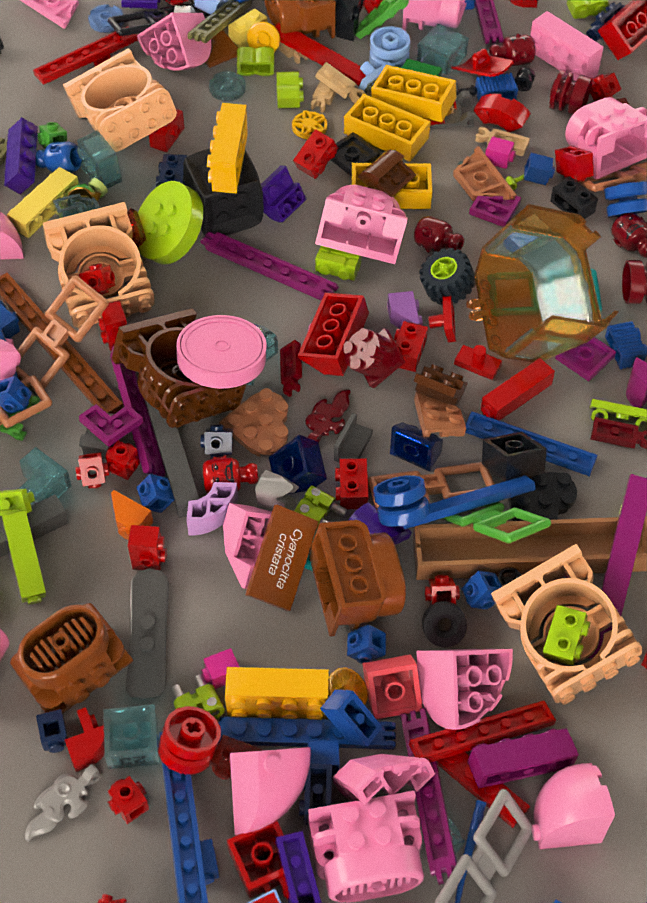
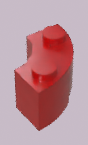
M502 94L483 95L473 109L483 124H497L507 132L522 128L531 114L519 101L503 98Z

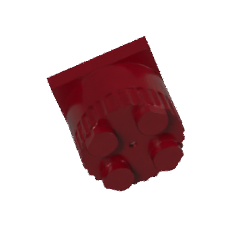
M361 328L350 337L349 341L344 343L342 350L345 353L347 366L363 374L372 388L377 387L405 363L390 331L386 328L379 333Z

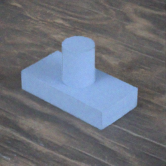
M368 61L363 63L360 70L366 77L362 79L358 89L363 90L365 93L369 91L386 65H393L388 61L378 69H375Z

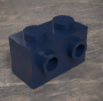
M163 155V160L159 162L158 166L160 176H156V187L168 181H178L185 185L183 163L187 155Z
M310 764L308 777L302 790L305 791V800H299V816H304V825H308V809L331 805L332 764Z

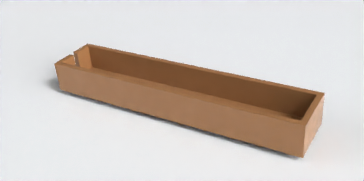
M645 516L632 572L647 571V516ZM619 517L551 520L550 527L512 543H506L474 531L473 523L464 527L454 523L418 525L413 530L416 580H429L437 575H447L453 579L470 578L477 571L492 572L498 577L499 573L505 568L517 569L523 575L575 544L582 551V556L593 573H605ZM506 521L507 523L495 528L510 533L532 523L527 521Z

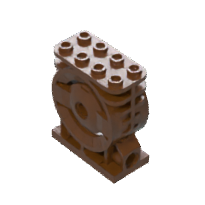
M193 308L119 327L111 358L115 365L123 363L127 369L139 373L138 388L141 395L151 406L159 410V414L162 418L166 419V423L171 428H179L185 424L198 422L201 419L217 416L220 413L236 409L241 404L247 385L246 383L233 388H211L193 382L182 373L177 363V339L180 332L188 324L195 321L197 313Z

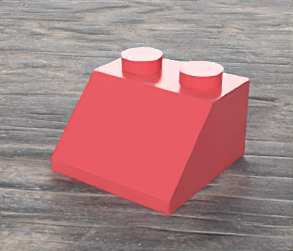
M411 654L362 663L371 712L376 720L398 716L403 713L409 714L414 710L420 712L422 701L417 663Z

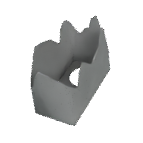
M264 470L255 487L258 508L272 511L274 505L278 504L285 507L287 504L295 503L296 500L288 494L298 490V486L283 476Z

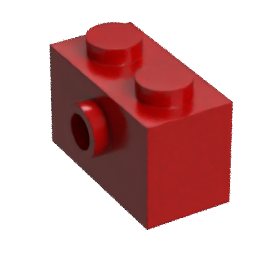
M176 109L177 114L172 122L149 134L150 147L164 152L169 151L185 128L183 111Z
M131 525L127 546L132 569L146 570L150 568L161 571L162 562H166L167 549L164 548L165 537L161 536L160 527Z

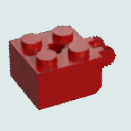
M277 820L259 830L245 834L241 833L227 839L229 854L249 899L263 892L267 893L272 888L280 885L283 896L289 900V891L276 843V837L284 836ZM264 856L266 860L260 861L258 857Z

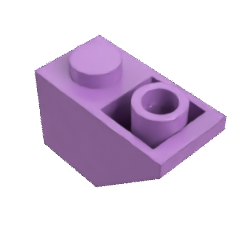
M413 291L388 293L387 309L391 324L400 329L403 321L423 326L422 316L417 313L419 312V301L414 298Z

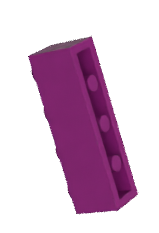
M567 728L560 730L550 729L545 733L537 735L530 733L513 740L507 738L490 745L485 743L479 744L472 749L468 764L478 788L562 770L574 765L579 753Z

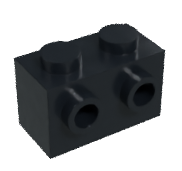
M569 176L553 187L550 202L579 224L595 213L598 198Z

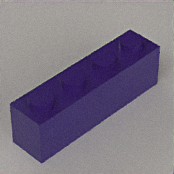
M23 117L8 130L4 186L20 195L35 182L38 131L36 125Z

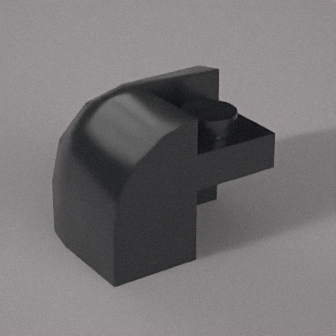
M335 0V36L354 41L359 26V14L364 6V0Z

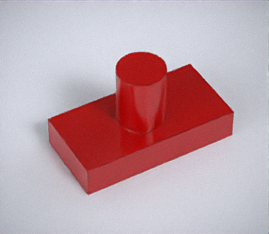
M451 296L442 297L443 314L428 316L430 329L444 327L448 343L456 342L453 302Z
M463 345L454 359V365L493 380L502 365V360L486 354V348L483 345H476L474 349Z

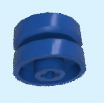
M628 182L604 189L606 200H618V202L609 204L606 207L608 217H619L624 213L630 212L636 214L647 212V198L638 199V197L647 195V182Z
M394 477L377 484L373 489L375 502L380 505L377 513L379 522L382 525L397 527L409 525L425 519L430 514L429 502L424 496L426 494V487L422 477Z

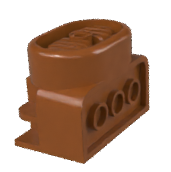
M264 0L272 25L276 26L280 23L282 33L299 31L304 35L312 33L314 38H319L320 31L327 30L331 38H335L336 2L334 0Z
M359 520L319 523L309 551V558L329 636H335L338 627L341 625H348L350 630H356L360 623L372 622L380 616L399 614L405 605L406 586L400 560L391 536L385 532L369 533L367 525Z
M87 603L84 605L66 606L30 630L22 639L18 652L11 658L10 665L45 713L59 709L62 710V713H65L75 704L85 701L95 689L105 686L110 678L133 662V659L124 649L122 641L92 603Z

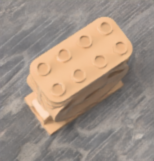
M129 48L63 84L76 115L79 118L87 117L97 136L113 152L121 151L167 125L175 119L177 114L170 93L157 80L152 79L150 72L134 59Z
M125 202L43 222L45 240L51 258L59 262L58 275L62 290L72 276L76 275L79 277V273L89 269L90 265L101 263L102 266L110 265L111 270L115 274L116 285L109 289V293L102 295L109 303L120 301L125 317H129L136 312L145 313L152 309L151 307L154 305V292L151 289L150 280L147 278V271L143 266L139 250L132 240V226L127 215ZM127 281H130V282H128V284L123 288L124 283L127 282ZM77 286L65 300L72 324L80 329L98 305Z
M577 544L491 593L496 608L503 616L509 628L520 630L524 650L547 690L552 695L555 703L561 702L562 705L574 700L575 694L580 691L588 692L597 686L596 682L604 677L606 680L614 677L619 673L618 669L623 666L631 667L640 661L639 656L642 654V646L634 638L633 632L625 624L624 618L619 615L608 596L597 586L593 585V571L582 556V551ZM528 599L526 605L524 606L522 602ZM597 604L596 607L589 611L575 606H567L568 608L587 613V621L591 622L587 637L582 636L580 645L584 646L580 660L576 659L575 662L582 661L593 654L599 643V632L612 626L611 631L604 633L602 646L596 656L581 665L567 666L557 662L551 663V659L544 658L543 649L555 611L547 618L544 624L543 638L531 644L533 640L539 637L543 620L551 611L556 609L557 605H578L587 609Z

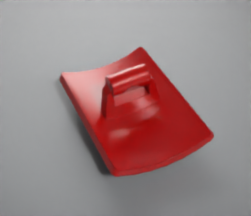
M483 48L474 53L463 64L451 66V69L478 74V76L495 77L506 72L514 62L509 59L489 56L487 50Z

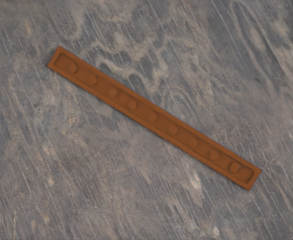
M8 272L0 276L1 300L17 315L20 322L29 332L34 327H39L44 331L51 321ZM39 338L36 339L55 361L59 355ZM66 340L61 347L69 353V358L61 369L93 406L97 404L106 413L112 414L123 409V403Z

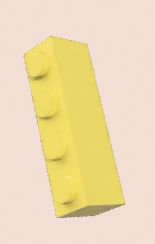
M58 167L41 184L37 185L29 195L24 197L18 205L12 208L7 217L14 224L18 233L27 238L31 237L43 225V222H47L63 207L60 201L66 197L70 188L79 184L78 177Z

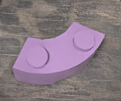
M214 482L212 489L206 496L198 500L188 501L187 528L189 536L211 532L224 524L229 503L237 504L238 501L237 483Z

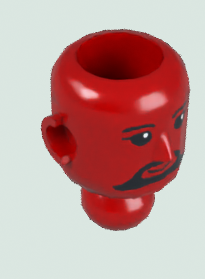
M227 455L213 457V459L205 461L203 464L205 492L209 493L214 482L237 483V491L241 489V483L256 484L258 482L257 464L249 463L246 466L239 467L238 460L227 458Z

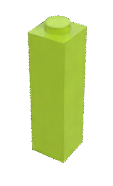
M26 511L2 516L3 526L22 603L28 602V605L39 603L42 601V598L46 597V591Z

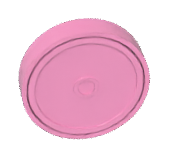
M213 315L197 319L188 324L180 332L177 339V363L180 370L193 382L206 387L233 388L244 385L254 380L262 372L266 363V339L263 333L254 324L239 317Z

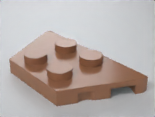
M479 146L474 149V153L470 157L467 156L463 163L454 169L453 176L472 201H475L477 196H503V200H514L515 196H517Z
M416 391L414 401L423 437H430L431 432H440V437L464 436L466 425L460 408Z

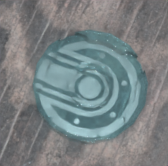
M232 71L217 73L209 81V92L217 100H237L246 91V81L240 74L239 76L235 75V72Z

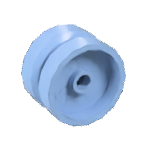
M394 26L376 29L370 37V64L375 69H378L389 61L394 67L402 68L406 59H409L410 56L409 34L405 30Z

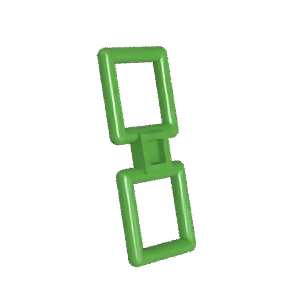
M500 502L485 505L483 507L486 508L464 517L455 514L441 518L462 527L473 523L474 531L506 543H512L551 526L550 519L519 508H512L502 512L505 507ZM512 518L532 523L510 533L495 528L507 523L506 521Z

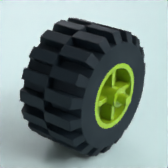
M444 248L440 252L435 251L421 265L422 269H420L419 274L422 285L428 297L433 302L437 301L440 305L443 304L442 297L451 296L454 304L459 303L458 300L467 298L466 295L472 292L471 288L475 287L476 276L467 255L459 249L455 251L454 248H449L448 250Z

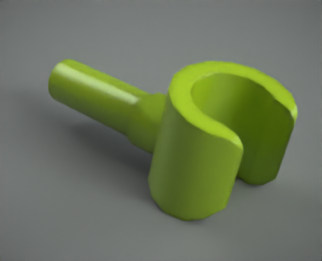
M524 175L517 178H512V176L506 178V182L513 191L517 188L516 183L524 180Z

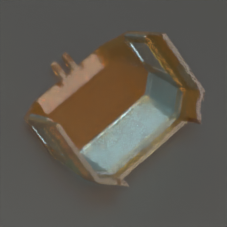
M528 204L482 247L474 275L479 299L473 298L468 300L466 306L469 309L475 310L469 312L468 317L470 320H483L488 349L506 359L534 362L541 358L544 361L587 343L607 328L610 321L618 314L619 311L614 310L604 319L601 318L586 249L602 236L596 230L592 232L585 225L587 221L581 215Z

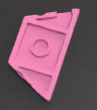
M20 0L63 29L67 27L79 5L78 0Z

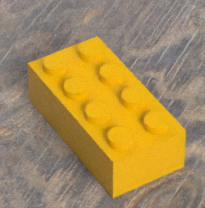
M386 65L373 84L371 94L375 99L416 116L443 122L456 100V80Z
M363 94L344 116V134L349 135L354 132L374 147L384 151L395 150L401 153L407 161H411L429 139L430 121L366 94Z
M222 103L221 110L217 111L216 124L218 125H214L213 138L215 139L211 140L210 153L212 154L207 157V167L211 168L208 173V182L212 183V191L237 193L248 137L247 105Z
M352 163L351 185L367 187L358 178V175L372 163ZM405 163L416 176L394 196L400 209H431V164Z
M227 667L225 686L227 716L243 718L328 719L320 708L328 699L329 670Z

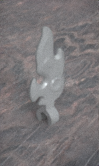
M91 764L85 769L79 779L71 774L59 776L51 787L44 790L38 796L34 809L42 808L43 812L28 824L25 831V839L30 841L35 836L52 831L58 822L63 820L65 816L64 806L66 804L71 805V812L68 815L70 819L79 816L88 806V801L82 800V796L88 795L87 787L96 783L102 777L99 773L100 771Z

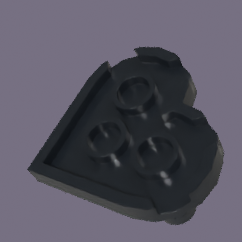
M545 472L530 478L535 482L536 490L508 498L510 509L519 508L550 520H557L558 515L566 513L575 504L577 488L568 473ZM512 518L513 521H524L518 518Z

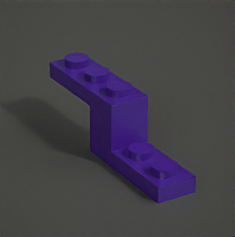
M303 831L276 837L289 891L288 903H321Z

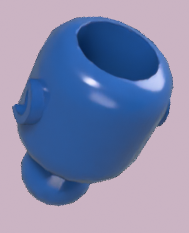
M52 142L45 150L40 149L36 151V166L39 168L46 167L52 173L58 167L74 173L79 170L82 164L81 150L73 142Z

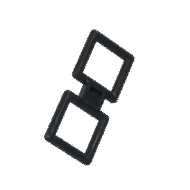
M195 2L176 5L192 6L198 13H203L205 19L210 16V14L194 6ZM175 6L160 8L157 11H142L109 17L107 22L119 36L137 34L148 29L169 14L174 13ZM145 19L149 23L128 28H122L118 24Z

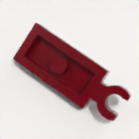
M296 340L280 349L281 384L284 385L283 393L288 397H292V390L300 392L301 389L298 380L302 378V360L298 358L301 343Z
M595 417L590 440L635 449L636 444H639L642 448L647 449V430L640 432L637 425Z

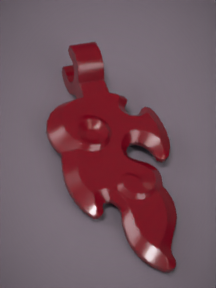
M350 390L338 392L331 404L327 403V399H322L315 404L312 413L305 420L306 426L313 431L307 438L309 440L308 448L316 450L322 436H328L329 431L338 434L344 428V419L333 422L331 419L342 417L349 408Z

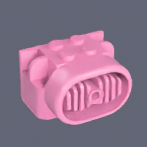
M409 0L408 5L403 9L402 29L406 31L409 22L417 23L419 30H423L424 25L457 28L467 3H465V0Z
M607 97L581 107L572 115L565 131L566 141L570 146L593 152V178L597 180L647 158L646 108L634 109L626 103L622 104L615 98Z
M346 185L326 197L315 244L395 264L408 218L405 212L400 209L397 200L385 192L360 185Z
M415 790L371 798L365 805L358 800L308 809V831L317 875L325 880L328 897L331 900L340 903H352L392 896L409 891L422 883L424 879L420 859L422 835L420 820L414 805Z

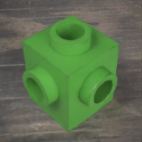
M56 122L40 125L38 142L44 148L52 142H67V131Z

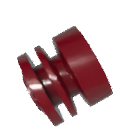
M561 69L551 88L549 108L555 110L558 105V111L562 112L567 104L568 114L573 115L578 109L587 105L593 78L580 75L576 82H573L574 73L570 72L566 78V70Z
M626 260L624 263L622 295L625 304H641L643 298H645L647 303V262L645 269L641 260Z

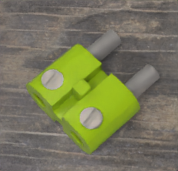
M311 485L294 511L319 521L318 528L319 523L328 522L324 518L330 510L342 516H345L348 510L336 504L335 497Z
M201 674L195 677L199 688L195 689L196 693L190 694V692L183 694L178 684L172 687L176 697L173 702L175 709L186 706L199 707L208 711L216 719L225 712V708L214 686L206 684Z

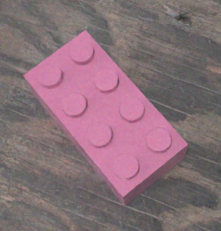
M548 11L533 20L530 36L535 43L536 56L559 71L561 69L566 70L567 76L570 72H573L574 81L580 75L591 78L598 76L604 48L602 45Z

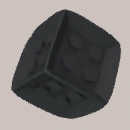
M210 148L191 154L184 159V183L186 186L194 189L202 200L203 222L201 230L204 235L208 232L230 235L261 223L263 219L262 186L257 170L246 150L237 193L212 191V183L208 182V173L211 168L207 167V157L212 154L210 153Z

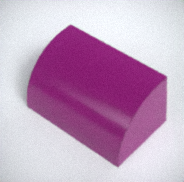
M636 357L626 387V397L631 405L642 408L647 402V363Z

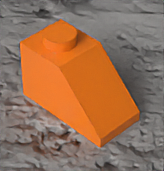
M115 490L111 492L118 533L123 538L129 540L131 525L151 526L154 523L150 509Z

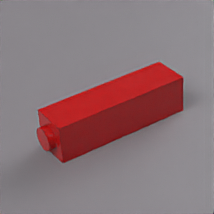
M541 358L537 359L483 396L480 409L482 414L489 418L502 420L552 385L555 371Z

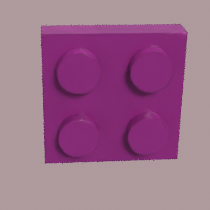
M581 329L556 353L555 359L589 382L615 357L616 351Z

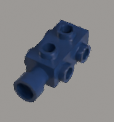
M613 2L605 8L606 12L603 10L595 16L596 20L590 24L591 28L586 31V36L595 42L602 39L597 30L625 5H622L621 2L618 4Z

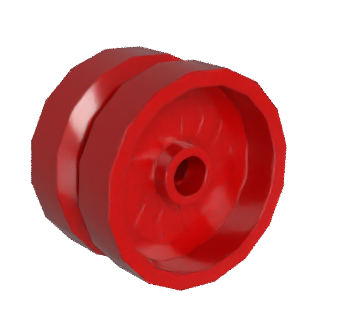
M186 706L171 712L165 721L163 733L158 743V754L162 762L169 769L180 774L192 775L208 768L213 760L221 737V728L216 718L208 711L199 707Z

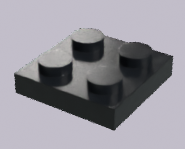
M352 132L336 143L338 147L337 153L330 160L351 176L352 163H372L380 157V152Z

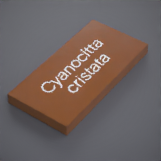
M278 504L274 505L245 593L246 596L285 611H291L319 521Z

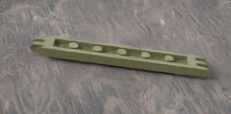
M228 0L188 33L187 38L207 43L251 6L252 0L240 3L236 2V0Z

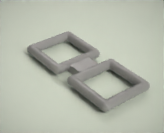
M506 789L499 791L473 836V840L478 847L472 858L467 854L461 856L434 903H448L466 870L485 893L480 903H493L497 892L489 881L496 870L500 876H508L532 833V824ZM505 805L522 829L504 861H502L485 837Z

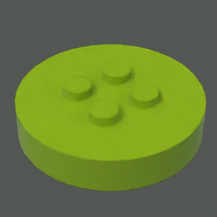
M168 181L157 186L146 197L138 211L134 226V241L139 253L143 257L158 264L166 265L178 261L191 249L199 235L203 222V204L199 194L194 189L178 181Z

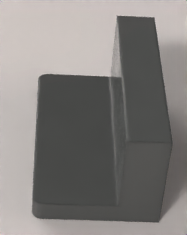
M355 413L351 414L334 445V461L339 462L340 459H360L372 437L373 430L357 424V414Z

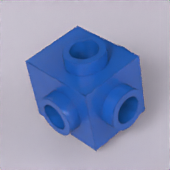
M16 376L1 380L0 406L9 414L25 410L29 405L32 392Z
M149 474L137 486L142 506L151 511L162 513L175 500L168 478Z
M477 571L461 589L466 597V602L471 608L489 609L495 604L491 593L501 588L502 585L495 573Z
M367 625L348 633L347 656L357 660V662L361 664L371 662L386 655L385 632Z

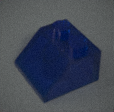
M401 422L392 427L390 454L430 472L442 452L443 439L435 434H431L430 437H423L422 430L414 425Z
M300 434L269 457L271 471L285 477L298 486V490L294 493L305 492L311 485L317 487L327 480L319 443Z

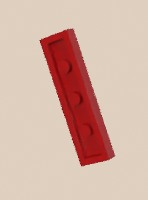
M466 752L437 761V765L478 800L486 802L488 808L492 805L499 791L506 789L524 814L529 811L530 805L503 783L478 788L468 764L469 755ZM504 805L498 816L514 828L517 825V821Z

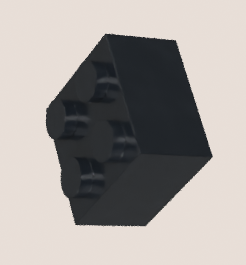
M522 431L483 439L482 465L503 481L524 475L533 478L536 475L545 473L547 448Z

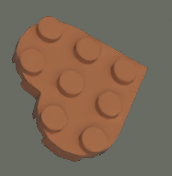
M264 388L249 397L223 418L219 425H223L224 428H233V438L254 455L260 457V454H272L273 457L281 453L287 446L289 434L284 423L287 421L288 403L281 395L272 392L268 388Z

